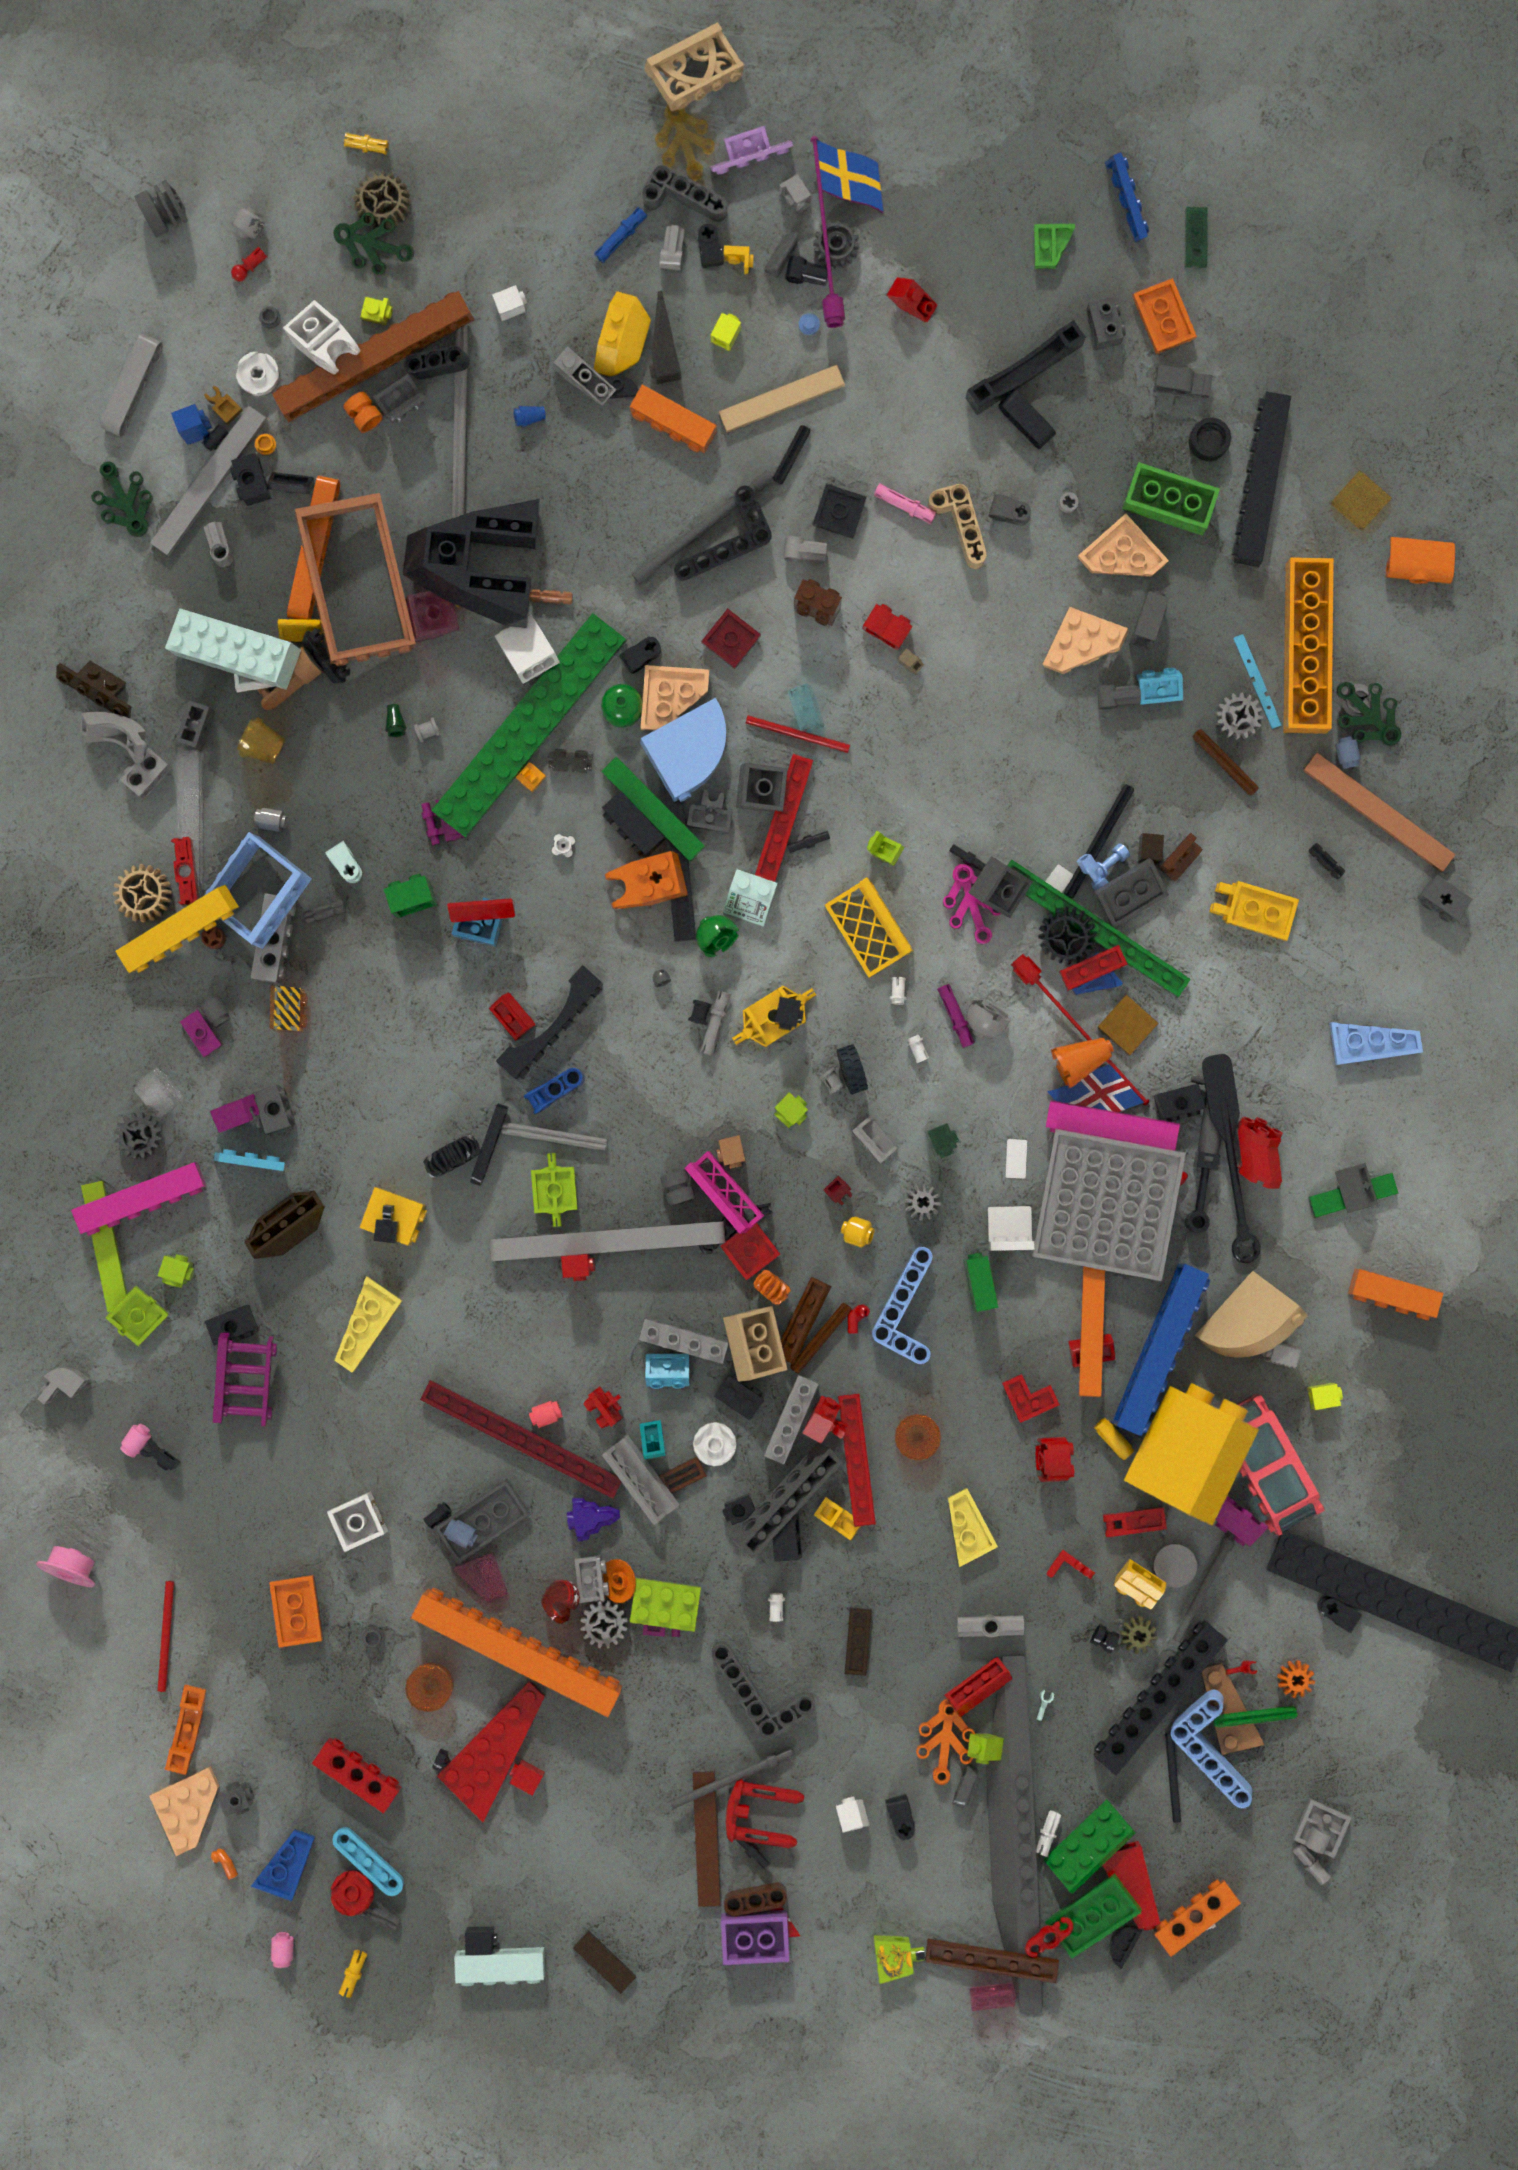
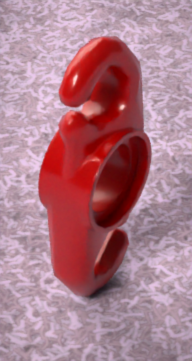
M1067 1917L1061 1918V1922L1068 1925L1065 1930L1059 1929L1060 1922H1055L1053 1926L1048 1925L1041 1928L1036 1935L1027 1941L1025 1946L1026 1954L1030 1957L1038 1956L1037 1952L1031 1951L1033 1945H1039V1953H1043L1045 1949L1056 1948L1062 1940L1071 1934L1073 1930L1071 1919ZM1054 1933L1052 1941H1044L1046 1934Z

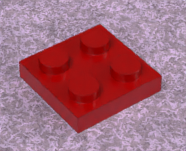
M757 1223L747 1233H736L720 1246L745 1280H748L780 1255L779 1251Z

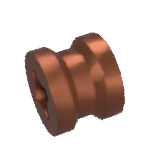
M214 927L208 931L204 929L201 939L207 947L220 949L226 942V935L221 929Z

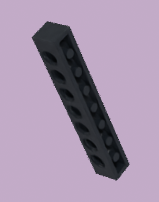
M1207 1621L1198 1622L1192 1629L1193 1634L1188 1640L1184 1639L1180 1643L1177 1654L1174 1657L1170 1656L1164 1663L1165 1668L1160 1674L1157 1672L1150 1680L1151 1685L1147 1690L1143 1689L1136 1697L1137 1702L1134 1706H1129L1122 1714L1123 1719L1120 1723H1115L1109 1729V1736L1105 1741L1101 1740L1095 1746L1094 1757L1114 1775L1117 1776L1228 1641ZM1204 1640L1206 1642L1205 1648L1200 1651L1196 1650V1643ZM1185 1657L1192 1658V1663L1189 1667H1182V1660ZM1171 1674L1178 1675V1680L1175 1684L1168 1683V1677ZM1157 1691L1164 1692V1697L1160 1701L1154 1700V1694ZM1143 1708L1150 1709V1714L1146 1718L1140 1717V1711ZM1129 1725L1136 1726V1731L1132 1735L1126 1734V1728ZM1115 1742L1122 1743L1120 1751H1112L1111 1748Z

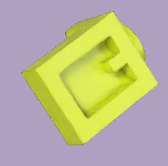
M365 297L360 318L364 321L386 325L387 320L392 317L393 306H391L388 298H384L382 301Z

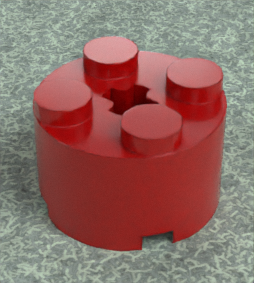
M1066 1437L1038 1438L1037 1442L1040 1445L1035 1447L1036 1470H1041L1042 1476H1038L1039 1481H1068L1069 1478H1073L1075 1473L1074 1466L1071 1464V1456L1074 1454L1073 1443H1068Z

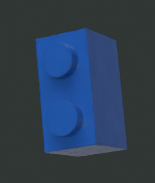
M196 404L171 413L177 431L187 445L204 440L203 437H207L210 434L209 429H212L210 420L205 415L203 409L199 410Z

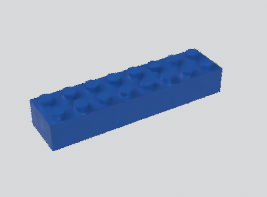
M1178 1263L1111 1422L1114 1425L1139 1436H1142L1143 1432L1147 1433L1151 1421L1148 1419L1151 1412L1155 1413L1159 1405L1157 1400L1159 1393H1163L1167 1386L1166 1376L1175 1367L1176 1360H1174L1177 1351L1180 1352L1183 1348L1185 1340L1182 1338L1185 1331L1189 1332L1193 1324L1192 1314L1194 1311L1197 1312L1201 1305L1200 1295L1209 1286L1208 1273L1187 1264Z

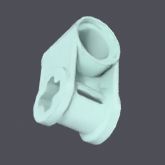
M344 841L325 852L331 863L347 882L357 883L361 880L362 870ZM350 868L353 869L354 875L352 876L349 875L348 870Z

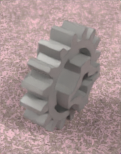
M1242 692L1238 697L1233 693L1230 696V700L1225 697L1223 699L1224 704L1218 705L1217 708L1221 712L1215 714L1216 717L1220 718L1216 725L1223 726L1220 732L1227 731V738L1233 734L1235 735V740H1238L1240 735L1245 740L1248 738V733L1253 736L1256 733L1255 729L1261 727L1257 721L1263 719V716L1258 715L1262 708H1256L1258 700L1250 701L1252 695L1244 698ZM1234 703H1241V705L1237 707L1230 706ZM1248 708L1252 711L1253 716L1250 715ZM1243 709L1241 713L1242 719L1236 723L1237 714ZM1226 717L1229 719L1230 725L1227 723ZM1240 726H1248V728L1244 730H1237V728Z
M610 1600L607 1601L606 1605L598 1601V1606H595L593 1603L590 1604L591 1611L585 1609L584 1614L587 1617L581 1618V1622L585 1623L581 1627V1631H587L584 1639L590 1637V1645L598 1642V1648H601L602 1644H606V1647L610 1648V1642L617 1645L619 1643L617 1638H624L625 1635L621 1631H627L628 1627L623 1625V1623L627 1622L628 1618L621 1616L625 1611L624 1609L617 1610L618 1603L610 1606ZM606 1610L611 1611V1612L614 1613L616 1616H615V1617L610 1616L609 1614H607V1611H606ZM598 1612V1618L590 1622L592 1615ZM602 1619H605L606 1623H611L608 1624L607 1629L598 1625ZM619 1626L618 1631L611 1637L612 1628ZM593 1632H598L602 1635V1638L596 1636Z

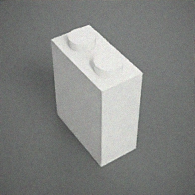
M532 614L528 616L527 628L509 627L495 635L498 644L523 684L560 663Z

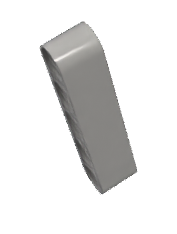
M144 334L139 335L102 415L100 428L118 436L125 434L161 355L163 342Z

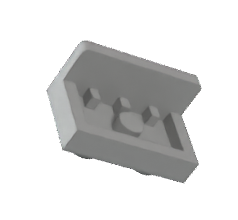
M601 1555L575 1558L579 1603L605 1602L606 1596L609 1595L608 1582L604 1583L603 1574H607L606 1561L601 1560Z

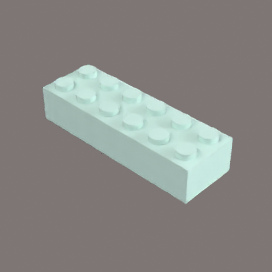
M179 609L165 649L176 656L287 690L301 649L289 641L184 609Z

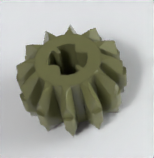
M1142 1616L1138 1617L1137 1623L1131 1617L1130 1626L1126 1622L1123 1623L1127 1631L1120 1630V1634L1126 1636L1121 1639V1643L1127 1644L1126 1649L1128 1651L1134 1647L1135 1654L1139 1653L1140 1648L1143 1653H1147V1645L1150 1648H1154L1150 1640H1157V1636L1152 1634L1156 1631V1628L1154 1626L1150 1627L1151 1621L1149 1619L1143 1623ZM1136 1631L1144 1633L1141 1635L1142 1638L1140 1640L1134 1637V1635L1136 1636Z

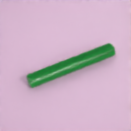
M1287 1706L1220 1714L1213 1721L1214 1726L1220 1728L1295 1719L1298 1714L1296 1707Z

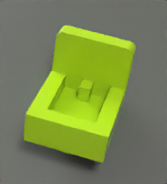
M878 831L869 839L867 850L874 857L893 866L905 848Z

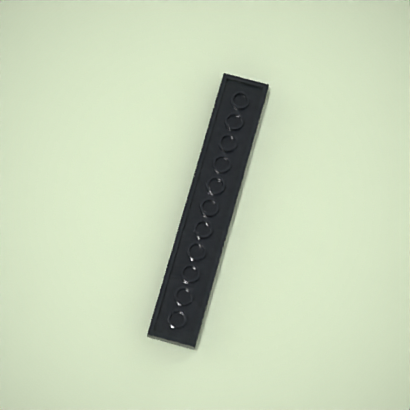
M1285 1530L1279 1536L1267 1566V1571L1512 1672L1518 1657V1627Z

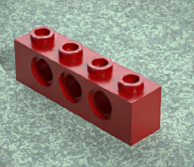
M329 1738L312 1764L384 1814L401 1789V1786L398 1785V1780L392 1776L386 1777L381 1773V1769L378 1766L363 1761L362 1755L358 1752H350L339 1739L334 1738L333 1740ZM335 1757H343L345 1760V1765H337L335 1762ZM360 1769L363 1772V1778H356L353 1775V1770ZM371 1782H379L381 1790H373Z

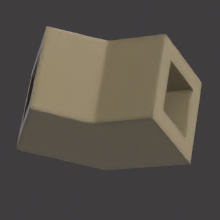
M907 648L897 659L901 665L915 675L924 666L920 658Z

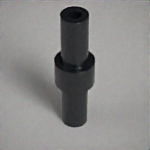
M828 831L814 836L810 834L803 837V840L787 846L790 853L803 848L810 849L815 847V844L830 839Z
M955 844L949 850L961 858L963 863L969 866L972 865L981 872L986 865L977 859L975 854L970 851L967 853Z
M736 1840L745 1849L744 1852L749 1858L753 1857L763 1869L770 1864L758 1851L759 1848L754 1843Z

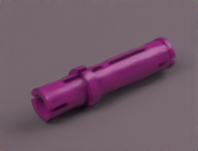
M950 984L938 988L937 991L952 1021V1029L956 1031L962 1048L973 1045L975 1041L970 1033L969 1024L965 1021Z

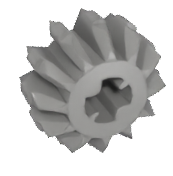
M926 1184L922 1185L921 1192L919 1187L915 1185L914 1190L916 1194L909 1190L907 1194L912 1199H904L905 1203H911L912 1205L906 1207V1211L914 1209L911 1217L914 1218L919 1213L920 1221L923 1220L924 1213L928 1220H930L932 1217L929 1211L931 1210L934 1214H938V1210L933 1208V1206H941V1202H934V1199L939 1198L940 1195H931L935 1189L934 1187H931L926 1192ZM926 1197L928 1199L926 1201L928 1206L919 1208L917 1199Z

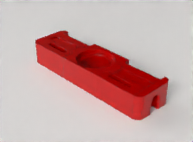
M183 837V839L173 838L171 842L175 844L176 861H173L175 881L179 884L181 900L178 903L186 906L199 899L193 840L189 837ZM188 865L191 868V873L187 877H182L180 869L182 866Z

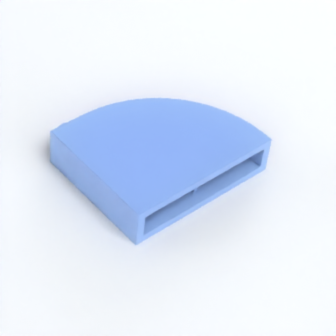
M717 699L710 700L641 738V746L674 802L677 800L682 802L691 797L692 792L710 779L721 761L726 742V724Z

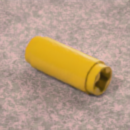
M1106 1418L1101 1419L1094 1426L1098 1435L1119 1458L1125 1460L1134 1452L1132 1445Z

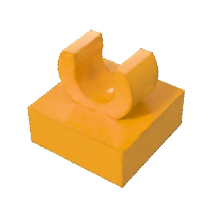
M529 762L515 778L533 793L546 778V775Z

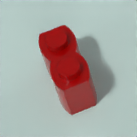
M876 604L863 624L862 629L898 651L913 627L910 624L911 621L903 615L899 617L891 613L892 609L885 604H881V606Z

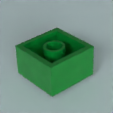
M416 874L408 878L409 881L403 883L394 881L389 883L387 888H384L391 914L397 919L438 906L431 882L425 875Z

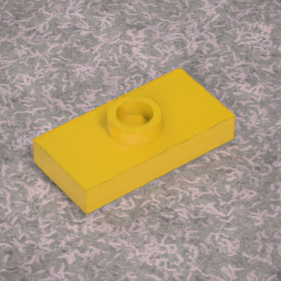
M278 619L277 622L279 639L289 642H302L306 631L312 632L315 628L321 630L319 634L323 633L320 620Z

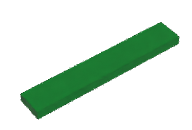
M617 756L601 771L690 862L706 847Z

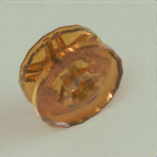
M908 1415L900 1421L896 1428V1445L901 1453L909 1459H927L935 1454L940 1446L941 1434L939 1427L933 1419L926 1415ZM914 1432H922L923 1435L921 1437L924 1439L921 1442L918 1440L914 1442L912 1441L914 1438L912 1434Z
M434 1662L423 1663L415 1668L408 1677L405 1686L406 1697L411 1705L418 1710L425 1712L436 1711L443 1707L452 1695L454 1687L453 1678L448 1669L441 1664ZM431 1683L434 1686L432 1690H426L425 1687Z

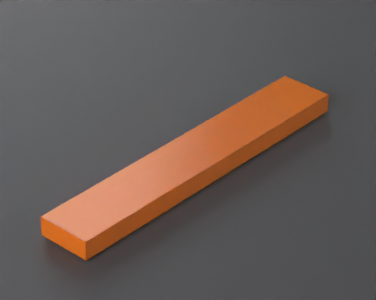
M1084 1266L1079 1396L1101 1397L1105 1270Z

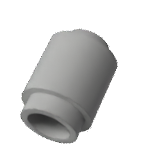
M268 808L256 810L254 826H258L259 829L281 832L282 828H286L287 816H284V811Z

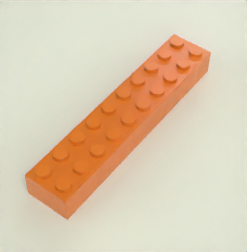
M428 1588L422 1594L411 1619L609 1717L622 1689V1686L619 1685V1680L611 1676L605 1678L600 1675V1671L591 1666L586 1668L580 1665L581 1662L571 1656L566 1658L560 1655L561 1651L551 1646L548 1649L541 1645L542 1642L534 1637L528 1639L521 1635L522 1632L514 1627L508 1629L502 1626L503 1622L494 1617L488 1619L482 1616V1611L473 1607L470 1610L464 1607V1603L452 1597L450 1600L444 1597V1592L439 1589L432 1588L430 1590Z

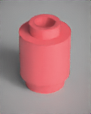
M548 1401L532 1407V1412L529 1413L533 1426L537 1424L538 1428L557 1422L559 1418L563 1417L558 1401Z

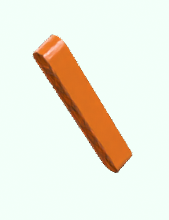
M318 475L310 506L338 501L340 480ZM334 516L307 521L319 577H321ZM301 545L287 609V617L311 620L315 597Z

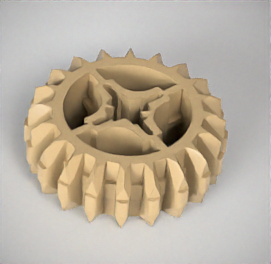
M140 864L139 869L136 866H131L132 873L124 870L123 872L126 877L118 876V879L122 882L121 884H114V887L119 889V891L113 892V896L119 897L114 902L116 905H121L118 910L125 912L124 916L127 918L132 916L133 921L137 922L140 918L141 922L144 923L147 920V916L149 920L154 921V914L158 917L162 916V913L159 911L160 909L168 910L164 903H171V899L166 898L167 895H172L171 890H166V888L171 886V883L164 882L167 876L165 874L160 875L161 870L158 868L154 870L151 865L145 868V865ZM143 877L138 885L130 886L134 880ZM151 878L157 883L158 894L151 890ZM144 889V891H146L151 896L145 895L144 897L143 895L141 896L134 891L140 892ZM127 892L134 895V909L128 902ZM148 901H156L151 907L142 910Z

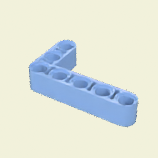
M918 1247L913 1251L872 1329V1337L876 1342L918 1364H924L930 1359L929 1348L897 1331L896 1328L932 1261V1253L926 1247ZM921 1250L926 1251L928 1254V1259L924 1263H920L916 1259L917 1253ZM913 1269L917 1271L918 1278L914 1282H909L906 1274L909 1270ZM899 1289H905L908 1292L906 1300L899 1301L896 1298V1293ZM895 1308L897 1310L898 1316L895 1320L887 1319L886 1311L888 1309ZM884 1327L887 1329L888 1335L885 1339H878L876 1337V1330L878 1328ZM901 1337L905 1338L907 1346L902 1350L897 1349L895 1341ZM918 1348H924L926 1351V1356L922 1360H918L914 1356V1352Z
M1209 1690L1174 1719L1171 1727V1737L1235 1806L1246 1808L1252 1801L1251 1785L1200 1732L1219 1716L1223 1710L1224 1697L1222 1693L1218 1690ZM1216 1700L1219 1705L1212 1706L1208 1701ZM1200 1714L1203 1718L1197 1720L1192 1715ZM1183 1727L1186 1729V1732L1180 1733L1176 1728ZM1197 1743L1200 1744L1202 1748L1194 1749L1191 1745ZM1212 1759L1215 1760L1217 1764L1209 1765L1206 1761ZM1230 1776L1232 1780L1224 1781L1222 1777ZM1245 1792L1247 1796L1239 1797L1237 1793Z

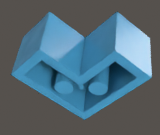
M503 919L454 922L452 935L457 938L496 947Z

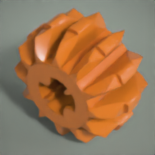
M763 1270L753 1283L757 1291L776 1305L785 1301L791 1291L790 1287L769 1270Z
M1296 1660L1295 1665L1291 1661H1287L1289 1668L1286 1669L1284 1666H1281L1280 1669L1284 1674H1277V1677L1282 1680L1278 1683V1686L1284 1688L1283 1693L1285 1695L1290 1693L1292 1698H1296L1299 1693L1303 1698L1305 1697L1304 1690L1312 1691L1308 1685L1315 1684V1681L1310 1679L1314 1672L1312 1670L1308 1671L1309 1665L1306 1663L1302 1665L1300 1660ZM1294 1675L1300 1679L1298 1683L1292 1679Z

